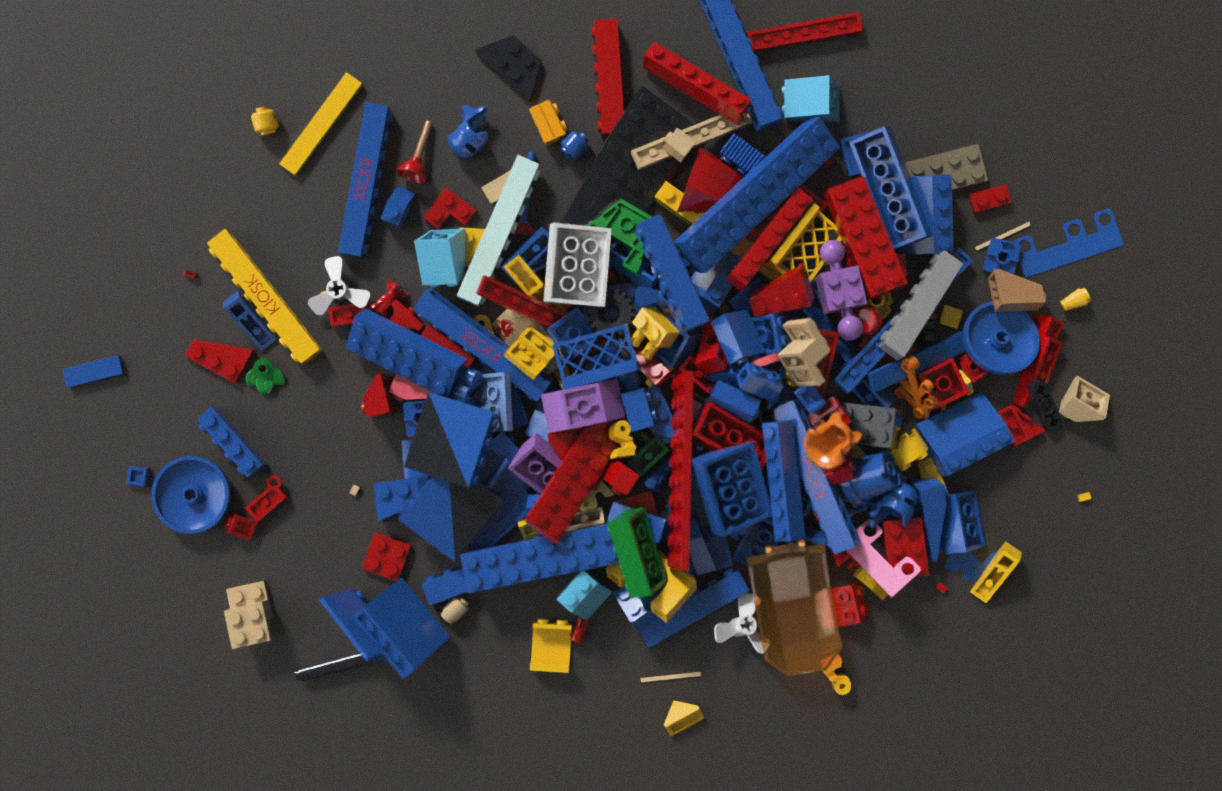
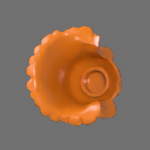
M837 412L830 416L828 422L823 423L816 430H808L806 438H804L805 452L807 457L816 466L832 470V468L835 469L844 463L845 458L843 456L848 454L852 446L859 442L862 433L852 431L841 421V415Z

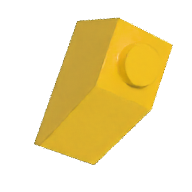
M863 567L857 569L853 574L882 600L888 595Z

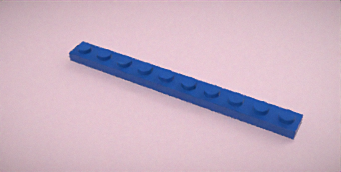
M960 247L951 255L962 262L963 265L951 284L973 261ZM901 309L833 379L846 394L886 354L885 351L879 348L882 342L880 338L886 330L889 331L892 326L890 325L891 320L900 314Z

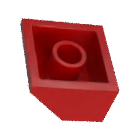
M376 375L363 397L361 408L363 414L367 415V418H377L396 413L392 395L389 393L390 387L386 375Z

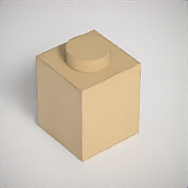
M677 128L673 133L670 131L663 141L666 143L663 149L681 163L696 142Z

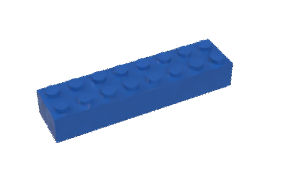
M607 523L567 531L563 534L558 544H554L543 536L460 554L468 593L619 563L618 556L614 551L612 537L608 532Z

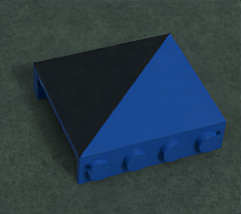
M428 392L404 467L474 489L480 481L479 472L481 467L485 465L487 448H490L493 438L491 435L493 429H496L498 425V414Z
M427 475L422 481L424 483L420 490L417 488L411 495L412 501L408 505L404 504L399 510V521L456 562L460 554L463 553L501 504L503 498L481 482L474 489Z

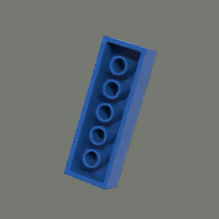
M884 126L850 141L849 143L861 175L865 178L893 249H899L931 236L932 233L891 127Z
M366 308L354 317L346 349L446 398L452 395V390L455 389L456 382L460 380V372L465 367L467 358Z

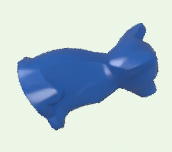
M666 455L659 459L660 466L649 470L638 481L659 494L661 492V484L667 479L668 472L672 471V468H670V457H666Z

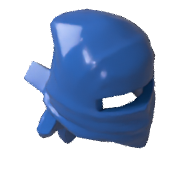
M468 104L462 106L464 114H461L463 122L447 137L449 146L456 156L463 159L472 158L477 151H480L487 144V132L479 131V124L486 122V116L483 115L488 110L486 106H481L477 109H472Z
M901 482L897 488L887 491L883 498H871L868 503L871 508L869 507L865 511L866 514L872 517L869 523L870 528H875L889 514L902 518L903 527H906L913 516L914 506L919 500L917 491L910 484Z

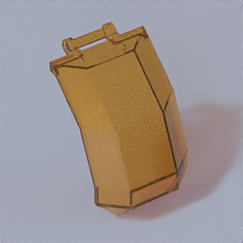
M799 540L798 543L777 547L765 546L766 554L746 557L765 661L788 677L827 670L842 649L831 593L825 545L819 544L806 547L805 541Z

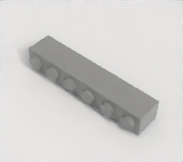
M945 250L939 254H934L929 261L930 267L926 268L919 277L921 281L911 289V297L900 306L902 311L891 320V328L889 331L886 330L880 338L882 342L879 348L896 360L906 355L963 265L962 262Z

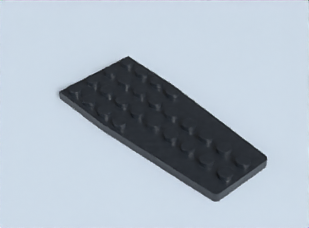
M641 86L609 133L560 223L587 226L591 221H595L602 216L604 211L620 199L645 212L655 200L654 197L665 181L669 182L682 162L680 163L672 156L638 170L631 151L664 138L670 131L673 133L677 128L683 130L695 124L646 87ZM611 238L610 246L616 241L615 239Z

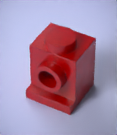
M967 353L960 357V362L956 364L959 370H962L972 383L989 373L976 365ZM971 363L976 367L974 370L970 368Z

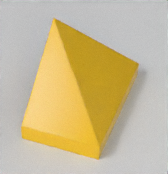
M673 701L664 726L672 737L703 720L705 717L697 705Z

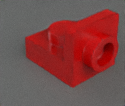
M232 512L231 516H228L226 519L225 527L229 534L251 540L258 522Z

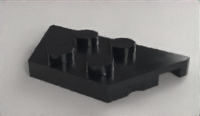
M512 35L475 50L476 54L526 100H531L542 61L518 38Z

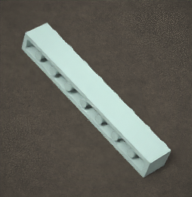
M517 155L457 293V298L479 307L480 303L484 304L486 298L477 295L476 291L482 276L486 275L495 279L493 272L495 268L499 269L503 258L500 257L502 251H507L511 242L508 240L510 233L514 234L518 223L515 221L518 215L522 216L526 205H523L525 198L529 199L533 191L531 184L533 180L537 181L541 171L538 170V163Z

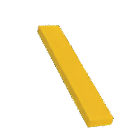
M346 72L279 164L296 176L363 84Z

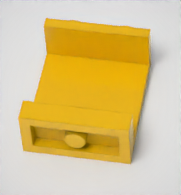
M539 618L533 622L530 671L569 673L572 624H569L568 620H557V623L549 622V619Z

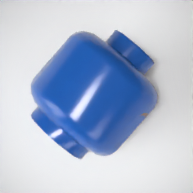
M573 131L561 141L562 147L560 149L569 160H578L589 150L587 145L589 140L582 132L578 134Z

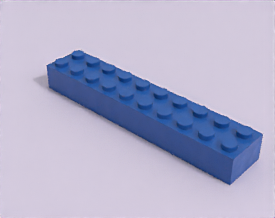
M815 117L805 120L673 242L695 272L707 273L840 149V146L821 118Z

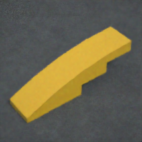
M520 255L504 266L526 295L541 302L544 301L545 284ZM543 302L553 308H556L564 313H567L566 309L561 305V303Z

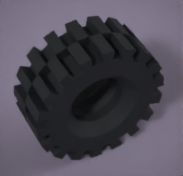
M607 289L605 307L588 306L587 319L594 332L627 324L630 330L635 319V307L626 293H622L617 289ZM612 306L618 310L619 316L615 321H607L604 318L603 313L607 307ZM624 329L617 330L613 338L624 335Z

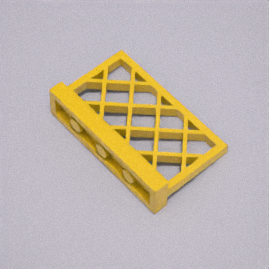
M815 203L811 204L801 214L764 265L769 269L773 268L782 276L787 272L780 267L783 261H789L790 269L792 270L795 268L794 260H802V262H805L807 273H811L810 275L808 274L811 282L825 263L822 259L819 262L821 256L818 255L817 245H823L829 241L828 231H834L839 235L836 225L818 210L819 206ZM816 217L822 221L823 228H814V219ZM823 231L825 241L817 242L815 232ZM811 232L812 242L804 243L803 234ZM840 235L836 239L839 242L842 240ZM813 245L814 256H806L804 246ZM800 246L802 257H793V247ZM806 259H815V269L808 270Z

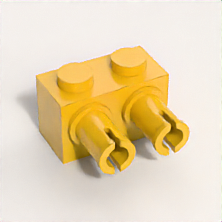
M656 307L642 308L632 322L637 327L631 337L633 346L638 348L645 337L649 339L648 344L641 352V355L647 360L652 359L658 348L671 347L680 334V331Z

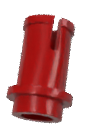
M577 618L572 634L570 633V640L581 644L582 640H584L583 637L589 621Z

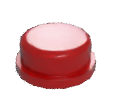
M864 305L853 312V316L858 317L863 324V331L860 336L870 337L881 329L883 323L882 315L875 307Z

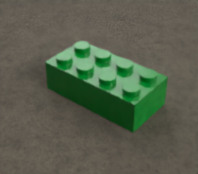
M645 507L626 510L607 523L608 532L612 537L614 551L618 556L620 571L623 573L626 582L625 587L629 592L630 598L649 596L667 582Z

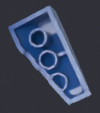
M909 478V484L917 491L919 496L916 504L919 513L916 515L922 517L926 553L935 562L938 558L947 489L937 479Z

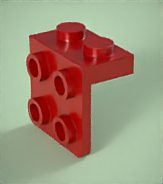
M860 581L817 592L826 628L860 624L869 618V608L865 604L864 588L861 586Z

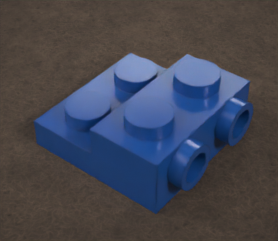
M782 312L751 318L766 351L761 355L779 353L791 343L790 337L786 335L783 327L787 319L783 316Z

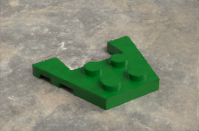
M620 199L604 211L602 216L595 221H591L587 226L610 228L611 238L632 249L622 266L635 275L639 274L644 257V247L635 235V228L639 222L652 216Z

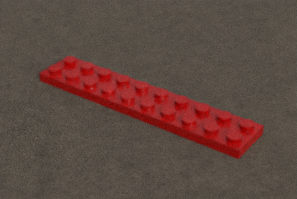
M684 371L672 380L674 398L671 401V408L674 410V414L671 419V429H674L673 437L670 440V447L673 448V453L670 457L672 476L669 478V486L672 487V492L669 496L671 515L668 518V525L671 527L670 535L668 536L670 555L667 557V565L670 567L669 571H689L693 371Z

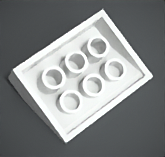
M561 223L550 224L543 302L605 307L611 241L610 228Z

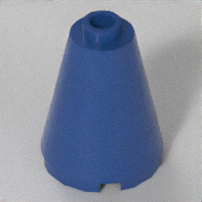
M620 338L616 339L617 341H619V342H621V343L624 341L622 338H621V339H620ZM612 341L606 350L616 355L620 345ZM622 348L618 357L624 361L632 359L629 351ZM601 353L595 354L593 359L597 360ZM604 353L600 363L609 366L614 358ZM637 370L610 378L611 380L617 379L619 386L626 392L637 390L641 386L639 383L642 381Z

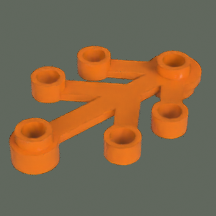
M908 355L902 361L901 368L908 374L909 382L906 379L897 382L896 384L901 383L902 386L895 389L894 393L899 399L904 398L912 406L913 414L916 418L926 420L931 413V409L938 404V401L934 396L930 395L922 402L921 397L934 389V385L931 381L925 380L920 385V388L918 387L915 370L919 367V361L914 356Z

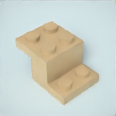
M811 318L787 321L783 324V327L792 342L777 354L778 358L796 387L820 386L825 380L816 364L831 351L826 340L821 336L816 323Z
M266 580L226 589L230 608L224 611L232 649L272 640L268 620L274 617Z

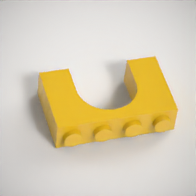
M658 550L668 582L663 591L651 603V611L667 623L697 590V582L690 573L669 571L670 567L667 565L666 556ZM620 563L609 565L606 568L607 577L623 588L626 582L623 573L620 571Z

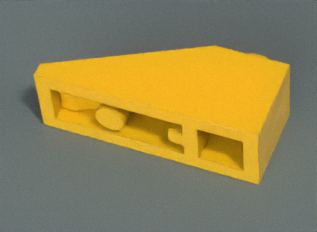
M1005 541L970 590V593L987 603L1020 562L1022 552Z

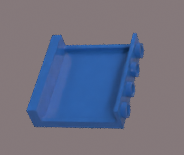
M402 577L352 617L402 678H405L451 637Z

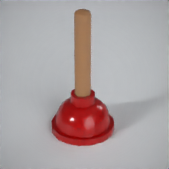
M426 121L414 156L411 157V160L405 161L397 168V174L410 182H426L425 168L422 165L421 158L433 125L431 121Z

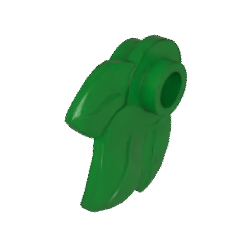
M260 358L254 363V368L247 373L246 382L248 386L256 385L262 395L268 396L274 384H285V377L279 368L273 367L269 359ZM260 365L266 366V371H262Z

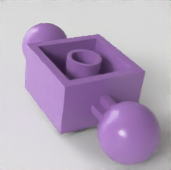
M829 240L822 245L820 256L825 263L830 265L831 271L820 273L815 277L823 313L827 315L841 312L842 319L838 324V333L845 340H855L862 334L863 324L858 317L853 316L852 309H857L867 304L859 267L853 266L842 269L841 261L845 257V248L841 242Z

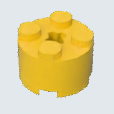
M916 429L911 430V435H908L906 432L899 437L898 450L883 449V451L887 450L893 455L895 460L891 461L894 467L898 466L901 471L908 469L911 466L910 463L915 459L920 461L928 455L926 452L928 446Z

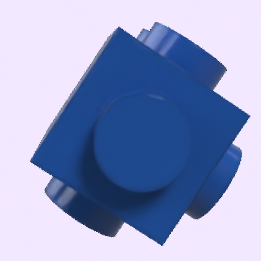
M747 362L736 376L742 391L750 392L762 399L765 398L773 401L783 389L780 375L774 371L763 369L759 365Z

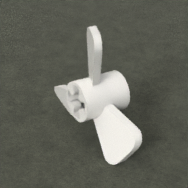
M335 256L326 259L325 267L331 281L327 284L326 292L308 300L309 307L315 314L320 316L326 313L334 299H348L359 308L366 307L371 297L370 292L361 289H350L341 280L342 258ZM334 286H342L343 290H339V295L335 296Z
M745 593L737 598L739 617L733 618L730 623L716 624L714 628L715 640L717 643H723L733 635L736 637L747 635L757 653L763 654L768 648L769 642L767 638L756 632L757 623L752 617L760 599L756 595Z

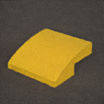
M529 325L503 356L534 380L554 358L555 354L552 347L553 343Z

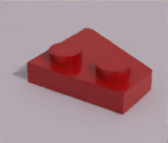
M1014 404L997 411L1006 423L1015 441L1010 444L1011 447H1015L1045 431L1043 427L1037 426L1032 422V419L1028 415L1023 414Z

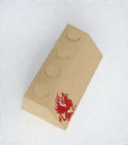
M509 309L505 310L491 324L510 347L529 325L555 344L539 323ZM555 356L542 370L549 376L559 369Z

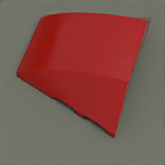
M699 145L677 212H707L744 177Z

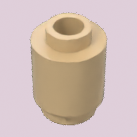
M454 596L444 606L440 614L449 624L457 622L469 610L467 606L469 602L463 596Z

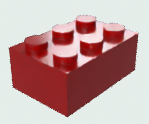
M912 516L906 527H903L902 518L887 519L879 522V526L882 529L883 558L894 568L905 557H910L920 567V572L915 577L929 575L922 517ZM904 563L901 570L905 575H911L914 572V566L911 563Z

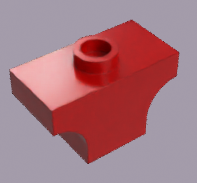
M397 299L392 302L391 305L394 313L389 319L390 321L410 331L418 330L422 332L426 328L416 318L417 312L411 307L407 309Z

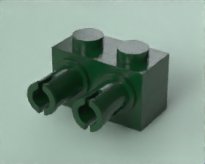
M640 429V433L637 431L631 432L642 444L639 449H635V455L628 457L626 460L640 476L647 472L669 451L657 436H650L644 429Z

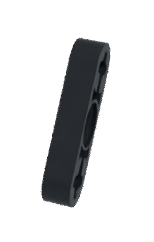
M1040 380L1031 381L1028 386V392L1042 426L1050 431L1058 430L1062 425V419L1047 383ZM1038 385L1041 386V387L1039 388V393L1036 392V390L1038 389V387H1037ZM1047 400L1049 403L1048 408L1042 410L1041 405Z

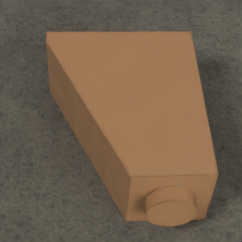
M994 269L988 277L995 312L1038 311L1046 303V293L1043 291L1041 284L1000 269Z

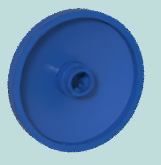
M993 302L984 303L973 310L966 319L962 330L964 348L969 357L980 368L992 374L1013 375L1023 371L1034 361L1039 350V333L1030 316L1024 311L995 312Z
M199 456L180 457L166 464L157 474L152 487V504L159 519L169 528L188 534L203 532L214 527L226 514L231 500L230 484L224 471L213 461Z

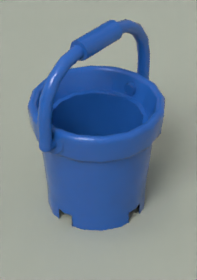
M885 450L859 458L851 457L856 466V470H853L854 478L846 482L842 481L840 486L847 500L853 506H856V508H846L848 513H856L868 509V503L871 498L897 488L901 484V474L899 467H894L891 463L895 458L889 451Z

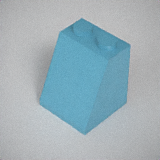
M830 75L785 80V86L782 87V95L784 97L782 114L789 122H804L808 118L820 117L823 122H839L840 84Z
M465 228L430 230L414 241L422 285H430L432 288L441 285L454 287L459 285V282L464 279Z
M586 569L579 571L558 594L557 600L571 613L588 620L612 591Z

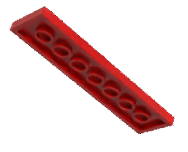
M624 407L625 417L583 427L524 521L554 544H558L609 462L611 453L617 449L619 443L610 440L609 428L612 424L621 420L628 422Z

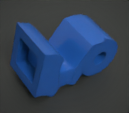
M465 366L460 372V380L456 382V387L452 390L451 399L475 405L476 398L470 392L480 386L482 373L470 366Z

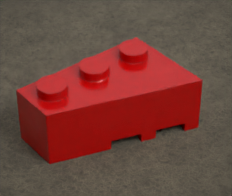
M610 459L601 478L612 485V491L621 496L623 493L625 495L629 493L640 475L617 459Z

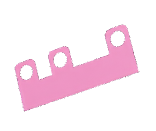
M846 497L843 498V502H849ZM849 513L850 518H851L855 513ZM868 519L856 530L861 544L846 551L893 597L920 572V567L910 557H905L893 568L870 545L882 534V529L877 525L874 536L868 537L864 534V528L871 521V519ZM904 563H911L914 566V572L911 575H905L902 572L901 567Z

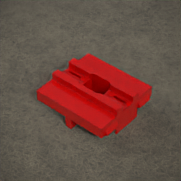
M835 397L827 400V403L823 405L824 408L818 413L806 415L815 429L827 422L825 418L828 415H833L837 412L840 413L842 422L846 425L851 423V419Z

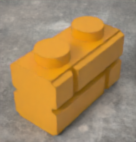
M546 100L529 109L545 146H550L566 137L565 132L568 129L564 120L560 121L557 116L560 112L556 103L552 104L550 100Z

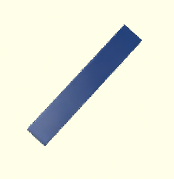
M962 331L908 354L914 356L919 361V367L915 370V374L966 351L963 344ZM908 355L867 373L871 390L877 392L908 378V374L901 368L902 361Z

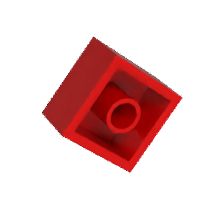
M949 358L915 374L919 388L925 380L933 383L934 389L923 395L924 399L930 395L937 399L938 404L933 409H937L970 393L953 358Z

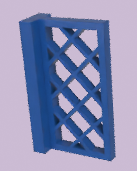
M627 324L552 345L563 382L561 383L563 390L641 369ZM624 329L626 336L622 343L613 338L616 331ZM599 335L608 338L604 348L594 343ZM583 340L590 344L586 353L576 349L579 341ZM611 341L620 345L616 355L606 350ZM565 345L572 349L567 359L560 355L558 347ZM592 346L602 351L597 360L588 356ZM622 348L630 351L632 359L624 361L618 357ZM574 351L583 356L579 366L570 361ZM604 353L614 358L609 366L600 363ZM586 358L595 363L591 371L581 367ZM567 363L577 368L573 376L566 377L564 369Z

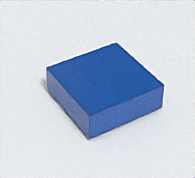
M129 466L126 485L147 487L150 468Z

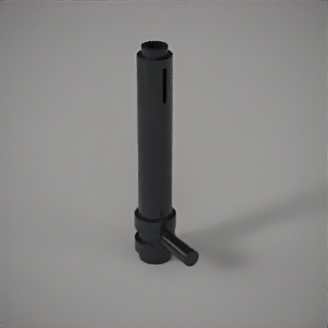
M356 651L299 666L298 669H295V675L297 680L306 681L374 662L366 661L360 652Z

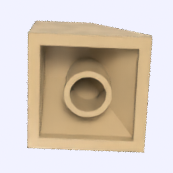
M1076 376L1061 401L1059 413L1075 422L1104 420L1107 415L1110 395Z

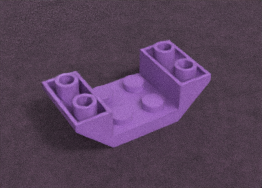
M617 379L541 395L549 433L625 417Z

